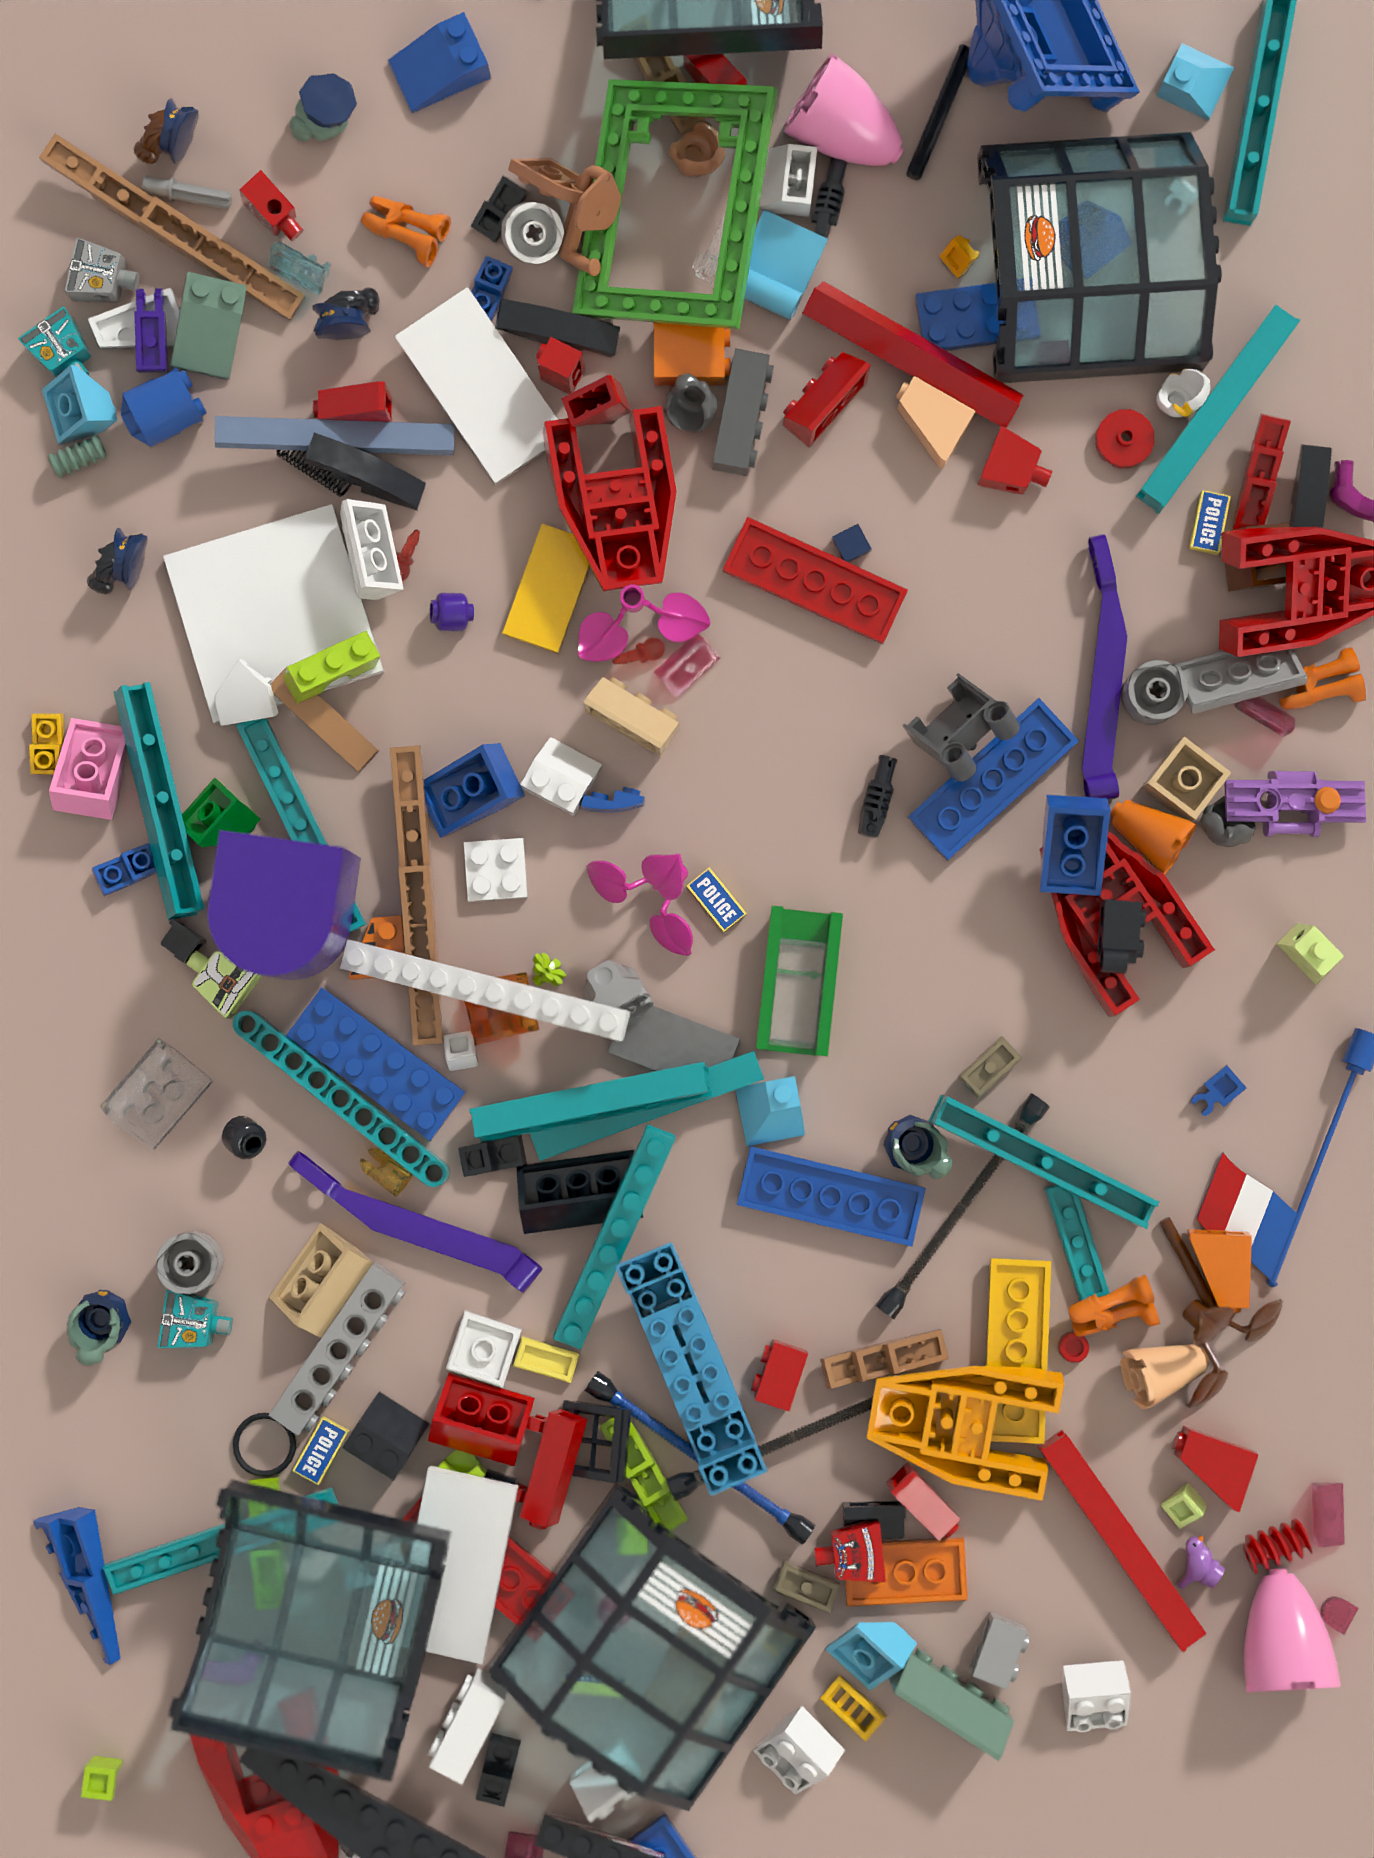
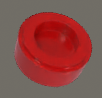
M1073 1331L1067 1332L1059 1339L1058 1351L1066 1361L1078 1363L1087 1357L1089 1343L1084 1336L1078 1337Z

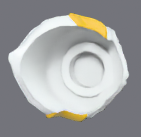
M1185 368L1181 374L1170 373L1157 393V406L1171 417H1189L1200 409L1210 394V379L1194 369Z

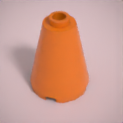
M1128 799L1124 803L1118 801L1110 813V817L1113 818L1111 825L1163 874H1166L1179 858L1178 854L1182 848L1185 849L1196 829V824L1191 820Z

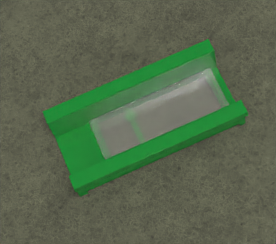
M772 905L756 1049L828 1057L843 913L831 912L826 914L783 909L784 907Z

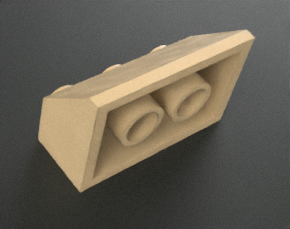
M602 677L584 700L585 711L662 757L679 729V722L676 721L677 716L665 708L659 711L650 706L652 701L640 693H636L634 696L625 691L627 686L612 677L609 681Z
M320 1223L269 1298L297 1327L322 1338L373 1262L358 1248Z

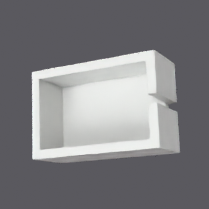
M477 1668L474 1676L467 1675L457 1697L460 1703L453 1702L442 1726L446 1730L445 1732L441 1729L438 1731L428 1753L429 1756L433 1757L429 1768L461 1785L507 1696V1691L490 1677V1674Z

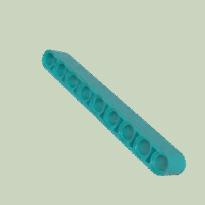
M246 1010L235 1015L233 1028L241 1038L429 1187H437L448 1180L450 1176L449 1166L441 1158L287 1037L262 1015ZM247 1016H252L255 1020V1028L247 1033L242 1027V1022ZM274 1034L279 1040V1045L274 1051H269L266 1048L265 1041L269 1035ZM293 1053H298L302 1058V1064L296 1070L292 1069L288 1063L289 1057ZM318 1071L322 1072L325 1076V1084L321 1088L314 1087L311 1081L313 1074ZM339 1090L346 1091L349 1096V1101L344 1107H340L335 1103V1095ZM364 1108L368 1109L372 1114V1121L366 1126L362 1125L358 1120V1114ZM386 1127H390L395 1131L396 1138L392 1144L384 1143L381 1138V1132ZM408 1146H414L419 1151V1158L415 1163H410L405 1159L404 1151ZM433 1164L440 1166L443 1175L439 1181H432L428 1177V1169Z

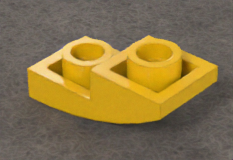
M64 713L31 714L32 744L29 745L30 774H54L64 743Z

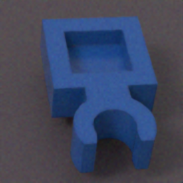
M1226 1064L1203 1083L1208 1091L1195 1094L1191 1102L1195 1104L1200 1099L1206 1100L1208 1106L1201 1114L1207 1116L1212 1112L1215 1102L1219 1101L1224 1107L1247 1089V1087Z

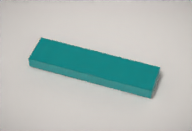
M1057 1185L1044 1188L1079 1301L1093 1294H1096L1098 1297L1107 1295L1109 1289L1080 1197Z

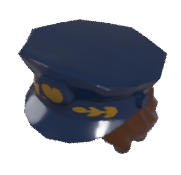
M170 98L164 110L148 115L151 122L144 126L145 132L134 145V154L144 163H156L159 155L164 152L170 155L175 164L185 156L192 142L194 130L199 119V112L194 107H181L179 109L174 100Z

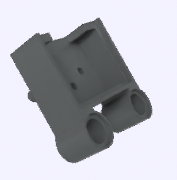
M957 673L956 676L958 678L947 687L954 701L927 727L918 716L908 725L903 724L902 726L917 746L946 767L954 780L965 781L971 778L976 771V764L968 751L975 750L977 747L976 743L990 730L993 731L997 739L1008 740L1013 738L1019 732L1020 724L1006 702L996 701Z

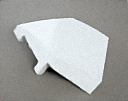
M243 659L237 661L215 695L221 726L274 717L279 714L270 685L272 679L269 677L265 678L248 666L249 663Z

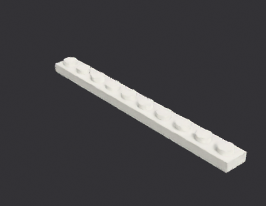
M347 940L340 969L618 1041L624 1040L630 1011L353 940Z

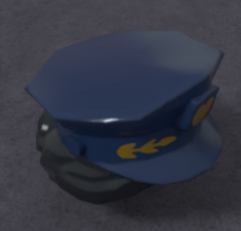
M370 287L360 291H340L324 303L314 304L312 309L319 315L313 329L315 336L319 339L345 340L359 338L370 333L371 330L365 322L364 316L367 314L376 315L379 311L380 299L377 291Z
M118 527L115 531L114 541L98 549L101 557L95 561L97 566L87 578L88 586L97 593L109 594L114 588V582L120 581L129 590H132L139 579L145 560V550L148 542L147 535L140 533L127 537Z

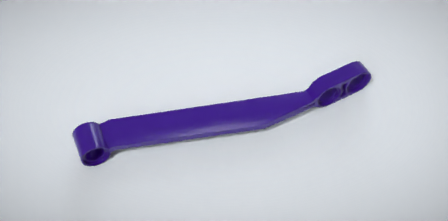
M1105 534L1088 538V548L1094 575L1102 598L1081 770L1085 796L1111 800L1119 798V785L1112 765L1127 646V632L1117 592L1116 575L1109 544Z
M297 1151L288 1162L295 1171L373 1231L499 1273L522 1293L526 1292L543 1270L538 1263L515 1246L345 1189L334 1177L300 1151Z

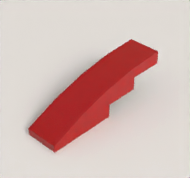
M1260 414L1231 530L1265 525L1277 486L1276 478L1284 455L1283 447L1290 427V419Z

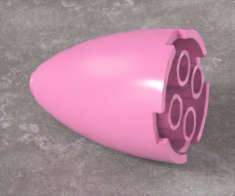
M830 54L813 77L815 79L812 80L796 103L785 123L784 133L805 146L817 147V152L850 163L868 166H887L890 162L895 164L904 149L901 147L903 140L891 114L875 91L858 73L841 59Z
M1287 1568L1269 1569V1575L1263 1576L1256 1590L1246 1627L1244 1645L1246 1692L1341 1687L1332 1643L1324 1621L1312 1598L1294 1574H1288Z

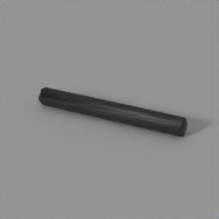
M961 44L957 50L907 169V176L914 180H920L968 68L970 47L965 44Z

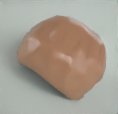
M699 121L693 124L692 131L685 132L680 140L671 144L669 158L675 162L683 175L700 177L713 173L722 164L725 158V149L718 146V131L707 121Z

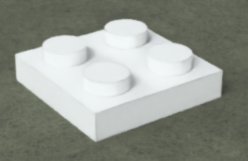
M523 838L464 842L468 902L528 898Z

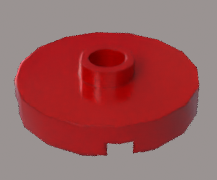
M1119 409L1108 414L1101 421L1095 434V446L1100 457L1105 462L1107 461L1119 469L1133 468L1140 465L1150 455L1155 443L1154 429L1150 421L1142 413L1132 409ZM1121 434H1128L1130 436V441H1123L1121 438Z

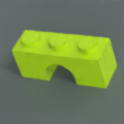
M363 631L287 666L283 680L298 704L324 692V689L330 683L341 677L348 676L350 680L375 668L380 659V654L368 632Z

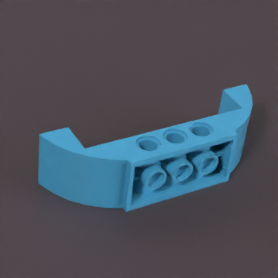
M667 1243L615 1265L626 1294H629L698 1459V1467L710 1496L766 1473L767 1469L742 1403L673 1243Z

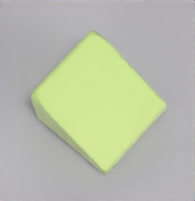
M1187 1483L1161 1503V1507L1176 1526L1181 1529L1202 1517L1207 1504L1193 1486Z

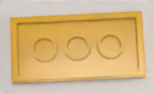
M543 523L541 524L502 632L503 635L559 654L590 567L572 533Z

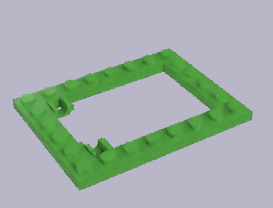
M609 79L595 165L612 173L621 195V201L616 218L609 228L585 231L581 255L590 260L593 258L598 259L600 271L597 276H591L589 273L579 269L572 310L573 314L592 318L740 329L778 92L774 86ZM662 115L715 118L716 122H720L718 146L720 148L736 149L713 294L608 286L630 144H650L649 124H653L654 119L662 120ZM634 123H637L636 131H633ZM732 128H739L738 136H731Z

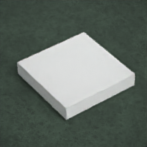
M465 1310L446 1369L503 1388L522 1329Z

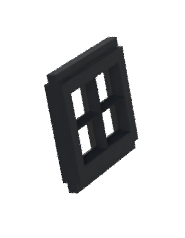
M564 1400L563 1410L579 1415V1413L594 1415L592 1438L583 1437L581 1443L591 1444L589 1467L575 1465L572 1476L611 1483H625L631 1409ZM599 1416L614 1418L612 1441L597 1439ZM597 1445L612 1447L610 1470L595 1468Z

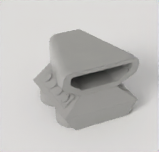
M607 960L587 973L583 999L630 1011L628 1023L648 1012L654 1005L642 980H639L637 972L631 967Z

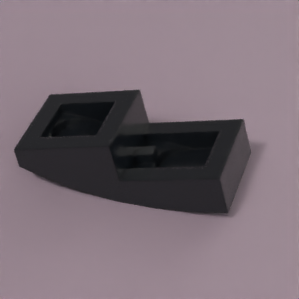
M503 175L488 201L485 200L471 227L492 241L497 242L502 235L503 219L514 206L524 203L530 192Z
M521 1135L458 1148L464 1177L527 1165Z
M494 1733L491 1734L475 1800L505 1807L521 1740Z

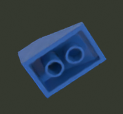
M465 12L436 24L388 59L389 65L412 113L491 79L488 62Z
M501 743L482 744L424 779L427 811L440 838L494 814L525 796Z
M1046 796L1040 892L1101 896L1110 820V807L1107 798Z

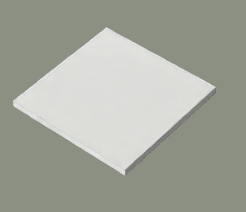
M332 504L163 556L214 724L220 723L215 695L239 659L249 663L248 666L263 677L272 679V683L287 666L363 631L368 632L376 647L363 601L358 599L348 552ZM379 659L375 668L350 680L348 676H344L333 681L324 691L384 673L381 660ZM274 695L276 705L283 704V702L280 701V700Z

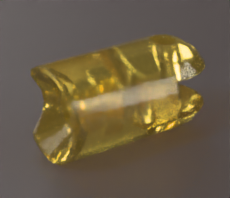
M377 1148L368 1149L369 1154L381 1165L376 1168L370 1162L361 1158L360 1166L362 1171L397 1197L410 1182L413 1174L382 1150Z

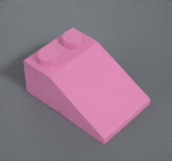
M71 718L49 788L50 800L54 811L112 820L120 793L127 753L121 726Z

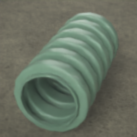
M94 434L91 435L92 439L84 438L83 443L75 442L73 447L68 445L66 450L62 451L59 449L55 455L49 453L48 459L56 476L63 478L65 473L70 475L72 470L76 469L79 471L83 465L89 467L90 462L96 464L98 463L97 459L105 460L107 454L99 437Z

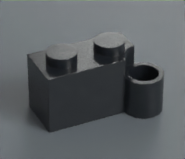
M1108 899L1100 902L1096 962H1099L1100 972L1126 974L1128 964H1136V958L1143 957L1144 940H1140V928L1145 927L1146 910H1142V902Z

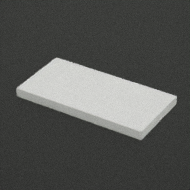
M468 287L395 335V339L495 485L545 452L543 439L544 421L557 420V417Z
M434 1466L428 1468L418 1523L451 1531V1537L426 1652L483 1664L518 1485ZM414 1540L410 1560L428 1564L431 1544ZM413 1571L409 1572L406 1590L402 1602L403 1608L405 1607ZM418 1573L401 1644L404 1647L410 1646L426 1574Z

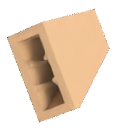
M914 376L910 384L904 382L896 396L900 400L897 410L935 463L943 469L970 424L975 410Z

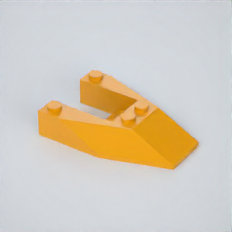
M967 1366L877 1378L866 1438L951 1484L1043 1501L1048 1475L1046 1459L989 1448L998 1403L1059 1414L1064 1389L1063 1375L1059 1372L1031 1367Z

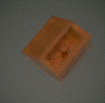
M526 972L498 977L529 985ZM464 1001L475 1046L539 1030L537 1019Z

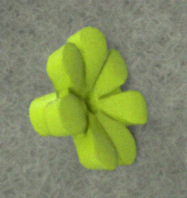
M536 953L533 957V962L535 963L532 968L535 973L532 978L533 982L538 986H541L544 982H551L555 987L563 983L562 980L566 977V973L558 969L561 966V962L557 958L550 961L546 953H541V955Z

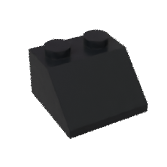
M379 1391L342 1448L394 1481L430 1423Z

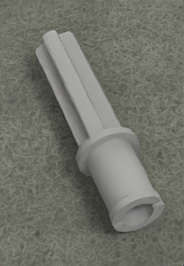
M146 175L143 180L142 191L152 196L168 198L169 202L180 200L222 209H228L231 205V193L227 191L179 183L175 178L164 180Z

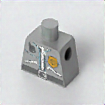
M76 237L64 291L72 301L116 303L120 300L122 288L138 289L140 277L138 272L126 270L127 262L120 253Z

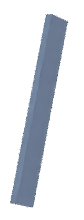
M215 416V448L308 451L313 434L317 433L366 453L454 455V424Z

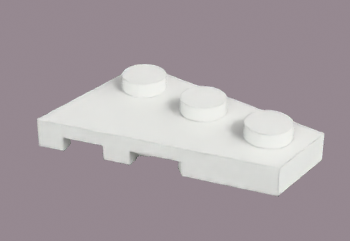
M168 288L163 290L167 346H174L180 308L173 290ZM154 294L146 297L145 311H155ZM136 301L88 319L101 349L135 347L134 311H136Z

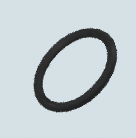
M266 1412L257 1413L245 1419L237 1428L233 1438V1453L238 1464L246 1472L260 1477L273 1476L282 1472L291 1463L296 1451L295 1434L284 1427L289 1436L290 1449L287 1458L281 1465L272 1470L263 1471L250 1467L243 1460L239 1451L240 1436L251 1422L259 1419L276 1421L268 1416L270 1413Z

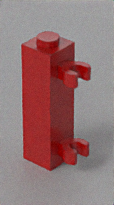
M563 1409L549 1412L548 1417L536 1414L535 1417L529 1416L526 1428L543 1433L529 1486L516 1484L519 1486L516 1502L524 1503L520 1518L528 1520L530 1526L545 1530L547 1527L559 1523L587 1418Z

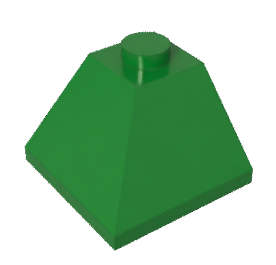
M215 777L182 813L186 833L202 848L218 845L220 830L250 834L261 820L252 809Z

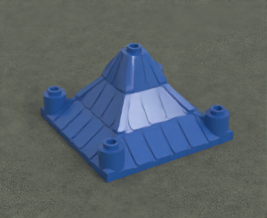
M975 0L977 25L974 28L970 43L967 64L969 78L974 84L983 87L1012 83L1008 87L1007 98L1014 109L1026 112L1046 96L1090 97V102L1095 109L1108 112L1124 99H1132L1140 93L1098 0Z

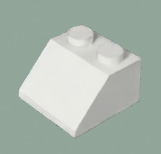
M550 737L535 757L520 785L523 790L575 817L582 804L583 796L587 795L603 765Z

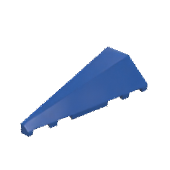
M76 1507L34 1520L35 1528H42L50 1542L46 1546L48 1553L56 1554L61 1569L59 1574L80 1615L87 1614L93 1626V1629L89 1632L92 1639L99 1638L105 1655L103 1658L105 1664L111 1665L121 1657L108 1582L103 1570L105 1564L95 1510Z

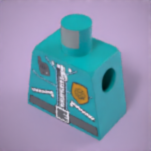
M64 306L18 338L24 347L55 377L70 365L78 366L89 376V372L82 363L88 360L91 354L73 317Z
M168 1289L165 1294L157 1348L209 1346L213 1342L214 1334L230 1335L233 1318L218 1316V1302L194 1293H174Z

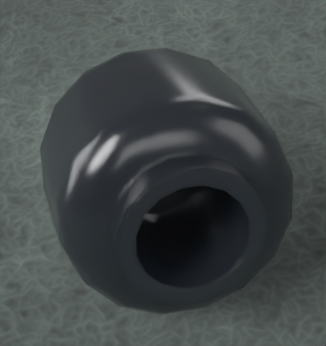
M248 1116L232 1118L223 1128L221 1136L224 1146L240 1159L256 1157L262 1152L267 1140L263 1127Z

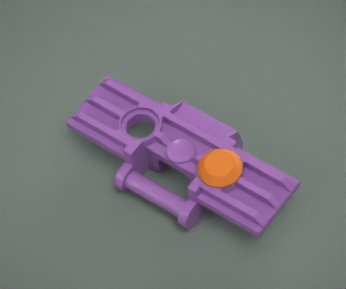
M1269 771L1268 779L1271 780L1225 781L1226 822H1262L1265 837H1272L1274 834H1310L1311 837H1319L1321 823L1366 822L1365 781L1318 780L1316 772ZM1263 793H1268L1267 809L1260 804V796ZM1300 811V813L1308 815V822H1277L1279 821L1278 812Z

